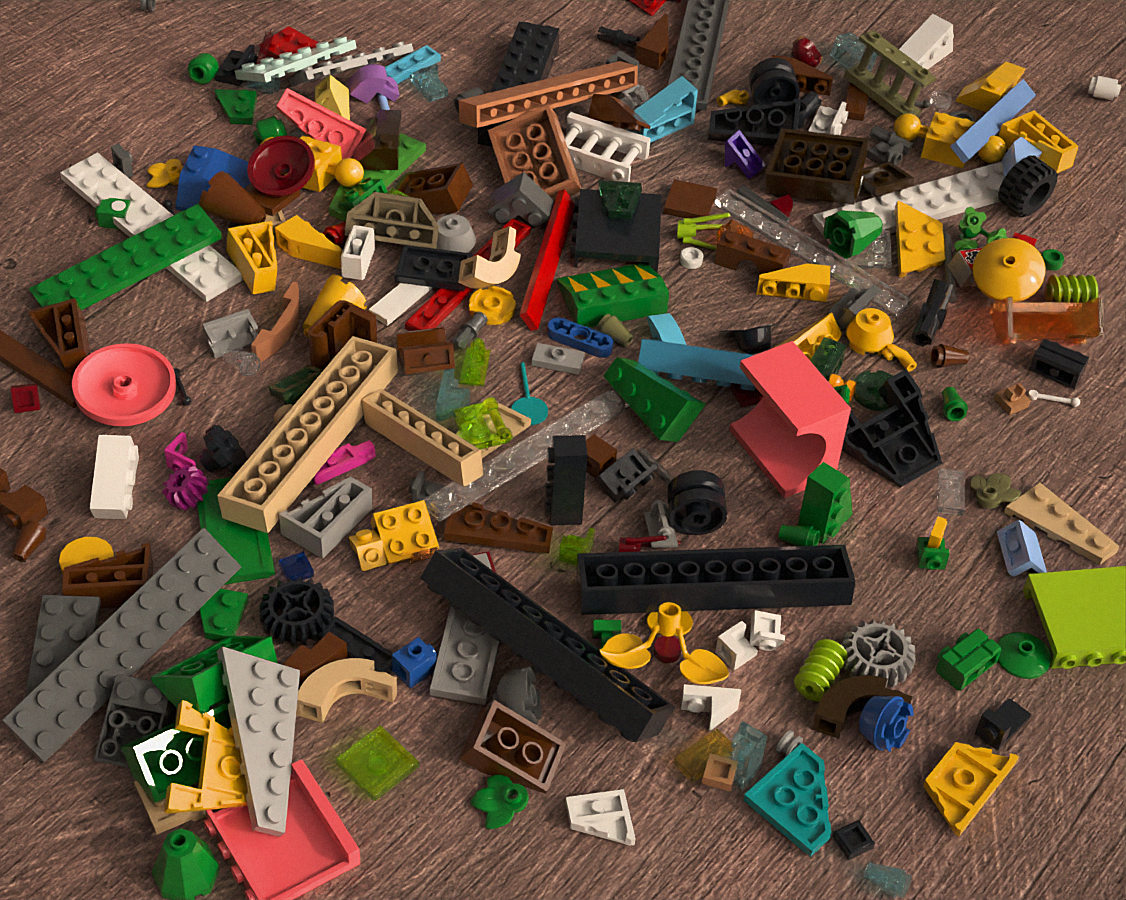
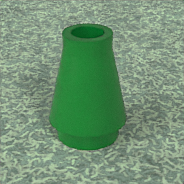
M954 387L943 389L944 416L951 421L962 420L967 414V404Z
M783 524L779 531V540L786 541L794 546H815L819 542L820 531L814 529V526H788Z

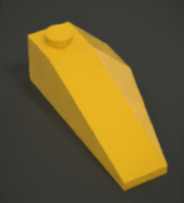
M1004 62L966 85L957 96L956 102L987 112L1016 85L1025 68Z
M829 313L777 346L793 341L820 372L821 369L826 367L828 363L826 359L829 353L834 351L842 333L833 313Z

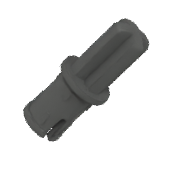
M877 125L870 132L871 138L879 142L883 141L890 147L902 143L905 146L902 152L904 155H908L910 152L908 148H912L913 142L897 136L896 132L891 133Z
M477 311L467 323L461 325L460 331L451 341L455 350H463L472 339L477 338L479 330L488 321L485 314Z

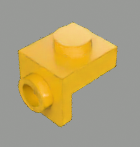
M361 530L356 535L349 537L350 546L358 556L362 571L387 564L383 541L375 530Z

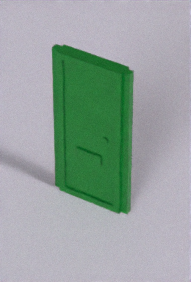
M233 477L208 481L207 490L209 492L202 496L203 501L197 502L201 529L205 528L241 566L224 585L270 578V576L275 575L268 533L222 518L217 495Z

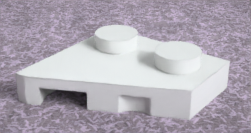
M624 789L566 797L565 804L572 830L630 846L635 845V834Z

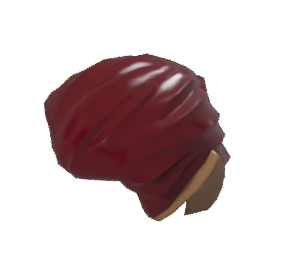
M805 36L796 38L792 43V58L811 67H818L823 56L816 49L814 43Z

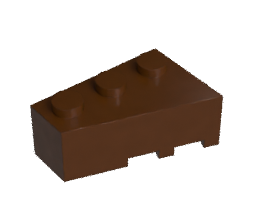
M76 298L28 311L36 331L68 374L74 375L81 361L91 354L85 318Z
M150 542L141 544V549L127 553L121 550L116 552V556L101 561L99 558L65 567L62 583L63 596L99 597L101 601L100 608L120 607L153 576Z

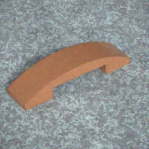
M293 282L283 296L284 312L271 331L261 329L251 344L254 363H260L275 354L284 346L295 331L300 317L299 287L297 282Z

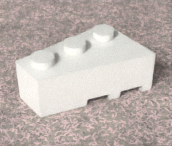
M932 14L899 50L923 68L929 69L953 52V24Z
M99 435L90 502V510L94 518L127 519L128 510L132 509V490L135 484L139 455L138 446L134 445L131 436Z

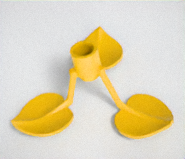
M671 602L661 604L658 612H651L649 614L647 626L652 632L645 643L636 635L622 633L610 638L604 647L600 649V655L612 665L625 669H635L646 665L650 661L651 654L647 648L651 646L657 633L667 637L674 635L678 636L682 656L686 659L680 663L679 667L682 676L686 680L695 684H711L722 681L729 676L726 665L712 652L703 649H696L691 655L687 652L683 635L692 629L693 620L687 611H681L679 605Z

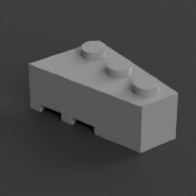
M350 476L322 491L321 496L311 501L306 499L301 502L300 507L290 512L285 510L280 513L281 535L323 559L373 509L372 488Z

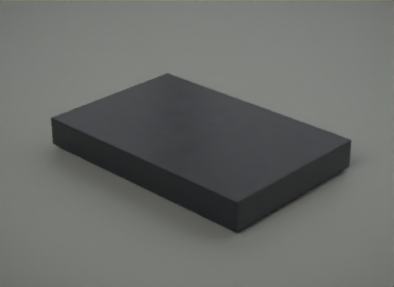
M404 245L394 280L396 283L465 291L466 286L458 282L460 265L462 260L473 257V254Z

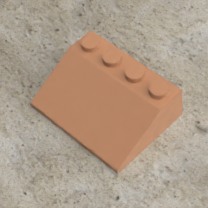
M549 104L488 130L505 184L524 172L554 201L560 190L566 189L569 196L582 189L557 115Z

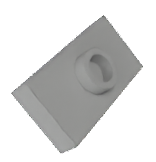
M537 343L532 358V366L579 375L585 352Z

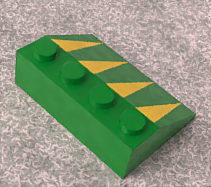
M646 263L556 278V283L573 322L588 328L598 326L601 319L607 314L615 315L622 322L667 313L669 291L662 276Z

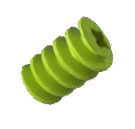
M1051 275L1045 286V301L1050 305L1052 298H1054L1055 304H1060L1061 298H1063L1064 304H1069L1070 298H1072L1073 303L1078 304L1081 298L1082 303L1087 304L1090 298L1091 303L1096 304L1098 301L1097 281L1093 275H1087L1086 277L1084 275H1078L1077 277L1074 275H1069L1068 277L1065 275H1060L1059 277Z
M830 639L818 640L814 644L809 656L804 661V665L800 668L799 673L794 679L795 687L801 695L811 701L820 702L823 695L834 683L835 677L838 676L844 661L848 657L842 645Z

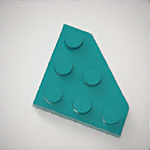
M801 743L744 794L743 801L811 857L830 839L831 825L828 817L829 805L827 786H825L824 760Z

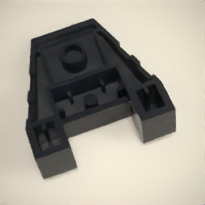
M907 369L887 379L878 390L889 409L862 424L853 411H850L841 450L900 488L942 464L934 433H931L928 424V413L924 410L922 404L921 390Z

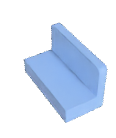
M1017 520L997 531L1006 568L1011 576L1015 577L1030 568H1033L1038 573L1047 572L1036 533L1027 525Z

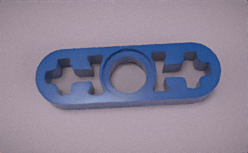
M560 317L553 318L548 323V336L554 341L599 358H605L612 354L613 339L609 335ZM577 335H583L586 337V339L577 340L574 337Z

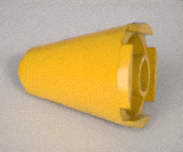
M334 274L326 280L303 323V333L308 339L309 328L336 302L346 300L364 310L367 308V306H364L366 302L365 297L350 281L345 284L340 281L343 277Z

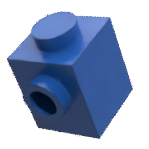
M417 637L392 654V671L409 688H412L434 673L437 653L430 644H425Z

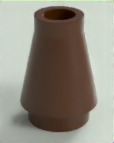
M939 344L934 346L931 351V363L937 365L938 368L967 364L969 361L967 350Z
M27 521L26 525L21 526L11 556L20 562H26L28 557L46 539L45 534L47 530L37 522Z

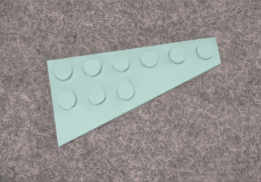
M346 36L338 37L330 44L328 42H320L316 44V48L303 47L297 49L298 53L292 54V52L279 54L280 58L273 60V57L261 59V63L257 65L254 63L244 64L242 69L235 71V75L238 80L269 82L271 78L285 76V72L298 71L318 63V60L330 59V55H340L357 47L355 40L346 39Z

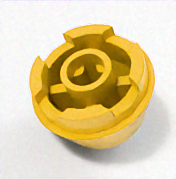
M874 308L859 311L846 329V335L850 341L849 346L855 352L865 355V352H877V355H881L882 350L887 348V345L892 344L894 340L889 316L883 311Z

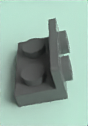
M875 284L868 290L863 288L860 292L852 287L827 314L833 313L837 324L844 330L857 313L870 304L881 289Z

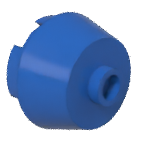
M874 696L863 708L859 720V731L880 751L887 750L891 752L892 747L899 749L909 735L910 730L906 728L908 716H914L913 707L900 696Z

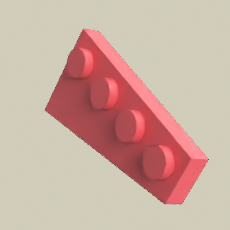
M288 88L276 107V110L308 137L341 146L342 160L353 157L355 149L367 130Z

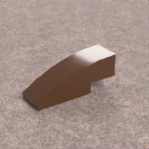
M328 632L311 650L301 645L282 665L300 670L299 691L303 682L320 667L337 660L348 659L347 643Z

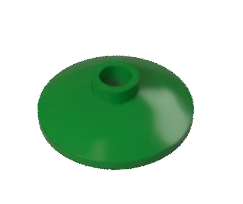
M1014 632L1005 635L999 640L998 645L1001 646L1002 650L998 662L1011 675L1023 679H1033L1042 676L1049 669L1051 653L1047 645L1038 637L1024 632Z

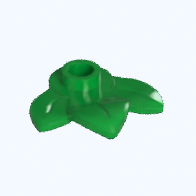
M494 775L487 778L488 788L477 791L470 800L472 807L487 812L486 829H496L510 823L514 813L525 809L529 800V794L523 785L513 784L507 776ZM517 794L516 798L509 799L511 796Z

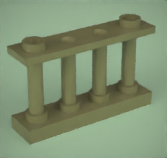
M874 30L861 35L858 40L866 45L861 61L847 69L843 77L897 118L906 113L913 114L919 118L922 111L914 105L921 88L935 82L937 78L929 70L920 66ZM873 51L882 57L875 75L867 70ZM889 63L898 69L891 87L882 81ZM905 75L914 81L907 99L898 93Z

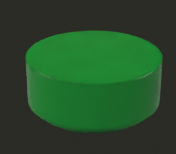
M1047 249L1042 252L1041 256L1045 263V269L1052 271L1061 269L1064 262V256L1061 252L1055 249Z

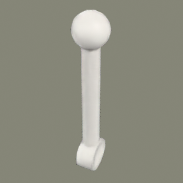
M1030 390L1028 393V398L1031 400L1040 398L1069 403L1073 407L1080 405V400L1076 397L1068 399L1039 394L1036 390Z

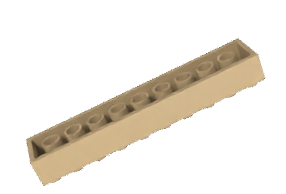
M352 336L217 495L222 518L269 533L278 522L279 514L290 507L364 415L361 399L379 389L384 390L398 373L396 348Z

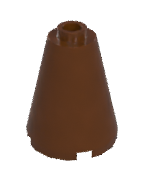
M224 171L216 173L208 182L211 185L208 192L203 190L199 205L208 215L242 226L262 223L266 220L265 209L232 176Z

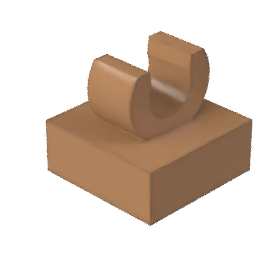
M1020 383L997 392L994 398L1009 415L1028 408L1031 401L1025 395L1026 389Z
M710 753L702 784L730 791L738 761Z

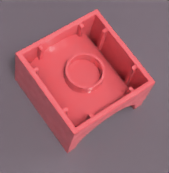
M791 341L741 360L740 369L763 395V398L748 414L730 424V432L783 498L804 491L808 476L821 463L825 462L837 470L851 408L805 354Z

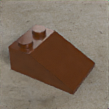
M463 163L405 173L393 194L421 198L432 213L452 214L459 211L473 183Z
M493 700L479 712L459 759L484 774L490 776L504 775L512 783L521 784L524 787L546 793L567 743L496 700Z

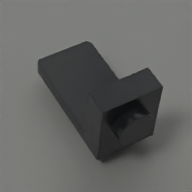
M1007 699L995 712L988 708L981 715L975 734L998 751L1030 719L1031 713L1012 699Z

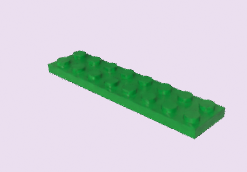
M196 204L30 287L29 290L40 308L76 298L80 309L83 310L222 239V234L201 206Z

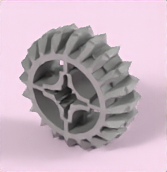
M873 618L869 624L861 621L858 626L853 625L850 631L846 632L841 643L848 655L844 661V671L851 672V677L868 675L887 678L886 686L888 684L894 688L898 682L903 683L906 677L911 674L916 660L915 646L911 644V637L904 636V629H895V623L888 626L885 625L883 619L878 624Z

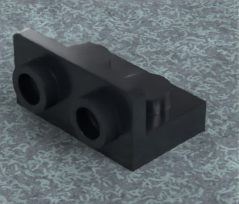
M249 45L245 52L231 50L215 74L216 81L240 86L243 80L236 79L235 71L242 69L244 64H255L257 62L254 45Z

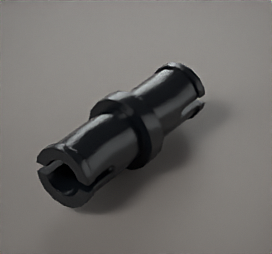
M603 26L598 30L601 34H597L599 40L612 42L615 46L623 45L635 49L637 44L635 42L640 41L639 36L626 34L620 29L616 31Z

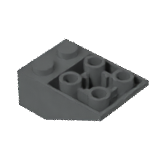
M116 674L94 760L129 768L121 747L171 724L176 706L152 681Z

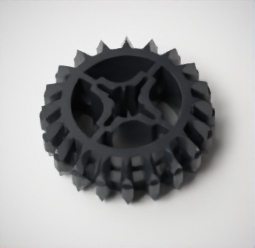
M301 576L297 581H293L289 577L286 583L278 580L277 587L270 586L268 593L263 594L262 602L259 606L260 622L265 632L270 633L273 640L279 638L282 645L287 641H291L293 647L297 641H301L304 645L308 639L316 642L317 633L319 631L324 633L326 631L325 625H331L332 618L335 615L334 601L330 597L328 589H323L321 582L314 584L312 578L303 581ZM314 605L318 608L315 614L311 612V608ZM279 608L282 610L280 616L276 614Z

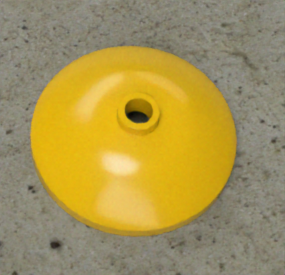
M1002 238L988 243L978 252L973 264V278L977 287L987 297L999 302L1013 303L1031 297L1041 287L1045 276V263L1039 251L1031 244L1015 238ZM1006 261H1013L1014 263L1008 264Z

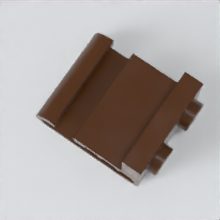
M346 300L336 302L308 330L311 368L314 371L322 372L329 364L328 351H330V359L333 360L352 336L377 343L376 315Z

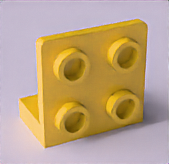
M424 500L373 513L370 522L371 527L375 532L378 531L383 541L388 564L434 553L435 550H439L437 538Z

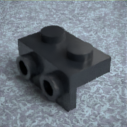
M632 448L595 480L616 503L622 497L627 500L638 491L635 487L637 484L641 483L644 486L655 476L652 472L658 465L654 463L649 467L635 449Z

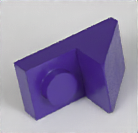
M738 130L725 141V167L736 162L746 177L750 179L765 166V163L741 131Z

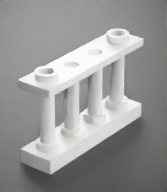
M570 112L567 116V135L564 138L574 167L628 186L631 173L630 164L635 157L643 160L647 159L649 156L650 138ZM575 137L586 140L581 149L570 146ZM595 144L607 147L601 156L590 152ZM615 150L626 154L622 162L610 159Z

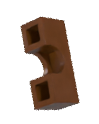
M725 229L717 243L714 264L736 271L742 260H748L758 267L759 278L760 274L788 268L791 250Z
M0 468V517L11 528L16 527L19 530L22 525H26L27 521L38 523L48 514L44 496L27 485L22 486L15 492L7 493L11 489L7 473Z

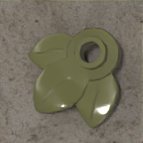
M994 473L988 478L975 475L970 482L971 489L976 492L978 504L987 509L996 508L1000 502H1013L1021 495L1019 490L1010 488L1011 478L1004 473Z

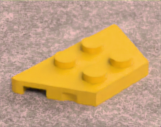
M897 201L895 205L899 277H905L907 273L915 270L921 272L929 267L934 268L943 265L945 261L943 223L901 201Z
M955 742L928 775L923 786L956 836L959 837L1015 766L1019 756L1010 753L1009 757L992 754V749L974 748L968 744Z

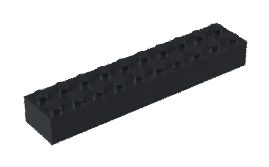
M845 544L577 554L576 579L581 615L658 612L659 606L666 602L679 605L681 611L852 605L856 582Z
M463 548L435 550L420 577L421 580L428 584L427 588L444 596L448 599V604L453 608L464 611L469 615L468 618L471 622L478 626H483L490 631L489 634L492 638L510 646V650L514 655L533 664L532 668L535 671L552 678L555 686L573 694L576 697L575 700L580 705L591 708L598 713V718L602 722L615 726L626 740L639 742L659 735L675 709L673 704L626 669L606 661L600 655L599 649Z

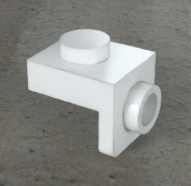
M755 610L751 614L750 645L759 646V649L764 651L776 650L785 641V635L780 634L781 615Z

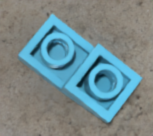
M670 313L647 317L653 340L658 339V341L686 345L681 330Z

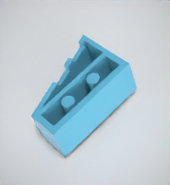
M681 76L634 110L651 126L650 129H641L640 132L629 129L627 131L649 137L650 142H653L694 124L698 89Z

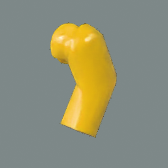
M731 90L717 97L716 101L720 107L729 103L742 105L747 103L749 93L746 90Z
M889 344L887 348L882 350V354L888 361L896 357L908 372L914 370L917 366V363L906 350L894 344Z

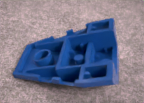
M194 145L180 173L176 210L184 211L199 204L203 190L208 192L211 187L208 182L220 171L228 173L243 188L251 184L247 173L248 161L215 148Z

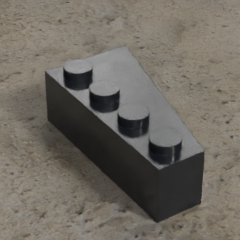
M801 98L788 102L779 101L767 105L758 104L745 108L737 107L711 111L708 140L727 141L740 130L750 144L774 146L777 143L782 128L798 130Z
M585 435L553 436L552 446L547 447L549 465H546L547 482L545 483V494L548 499L544 500L545 515H550L551 526L582 524L588 456Z

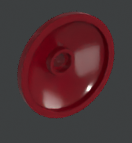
M294 136L274 137L262 143L251 155L247 167L248 178L253 187L264 195L271 197L287 196L300 190L310 180L315 169V157L310 146L300 138Z

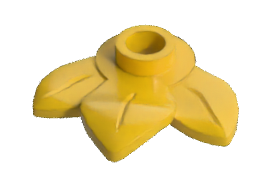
M169 159L165 164L155 163L148 167L147 172L152 176V179L146 186L148 188H158L167 185L169 182L172 185H178L180 173L184 167L182 162L178 159Z

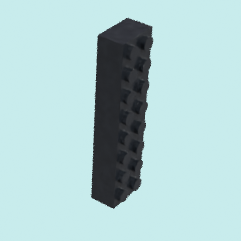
M519 22L491 92L547 79L559 49L560 28L537 25L530 22ZM510 120L479 127L478 144L493 147L488 130Z

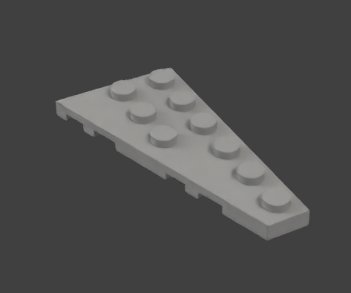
M404 41L392 44V48L385 50V47L372 50L373 54L366 55L363 52L353 55V58L352 55L342 57L339 60H335L334 64L332 61H328L314 66V69L312 66L300 69V71L294 72V77L289 79L291 87L414 52L412 43L405 45Z
M221 647L217 650L219 661H222L224 674L222 679L224 686H227L230 699L228 710L236 749H240L242 763L239 764L241 775H245L248 793L245 795L252 830L280 837L285 833L300 670Z

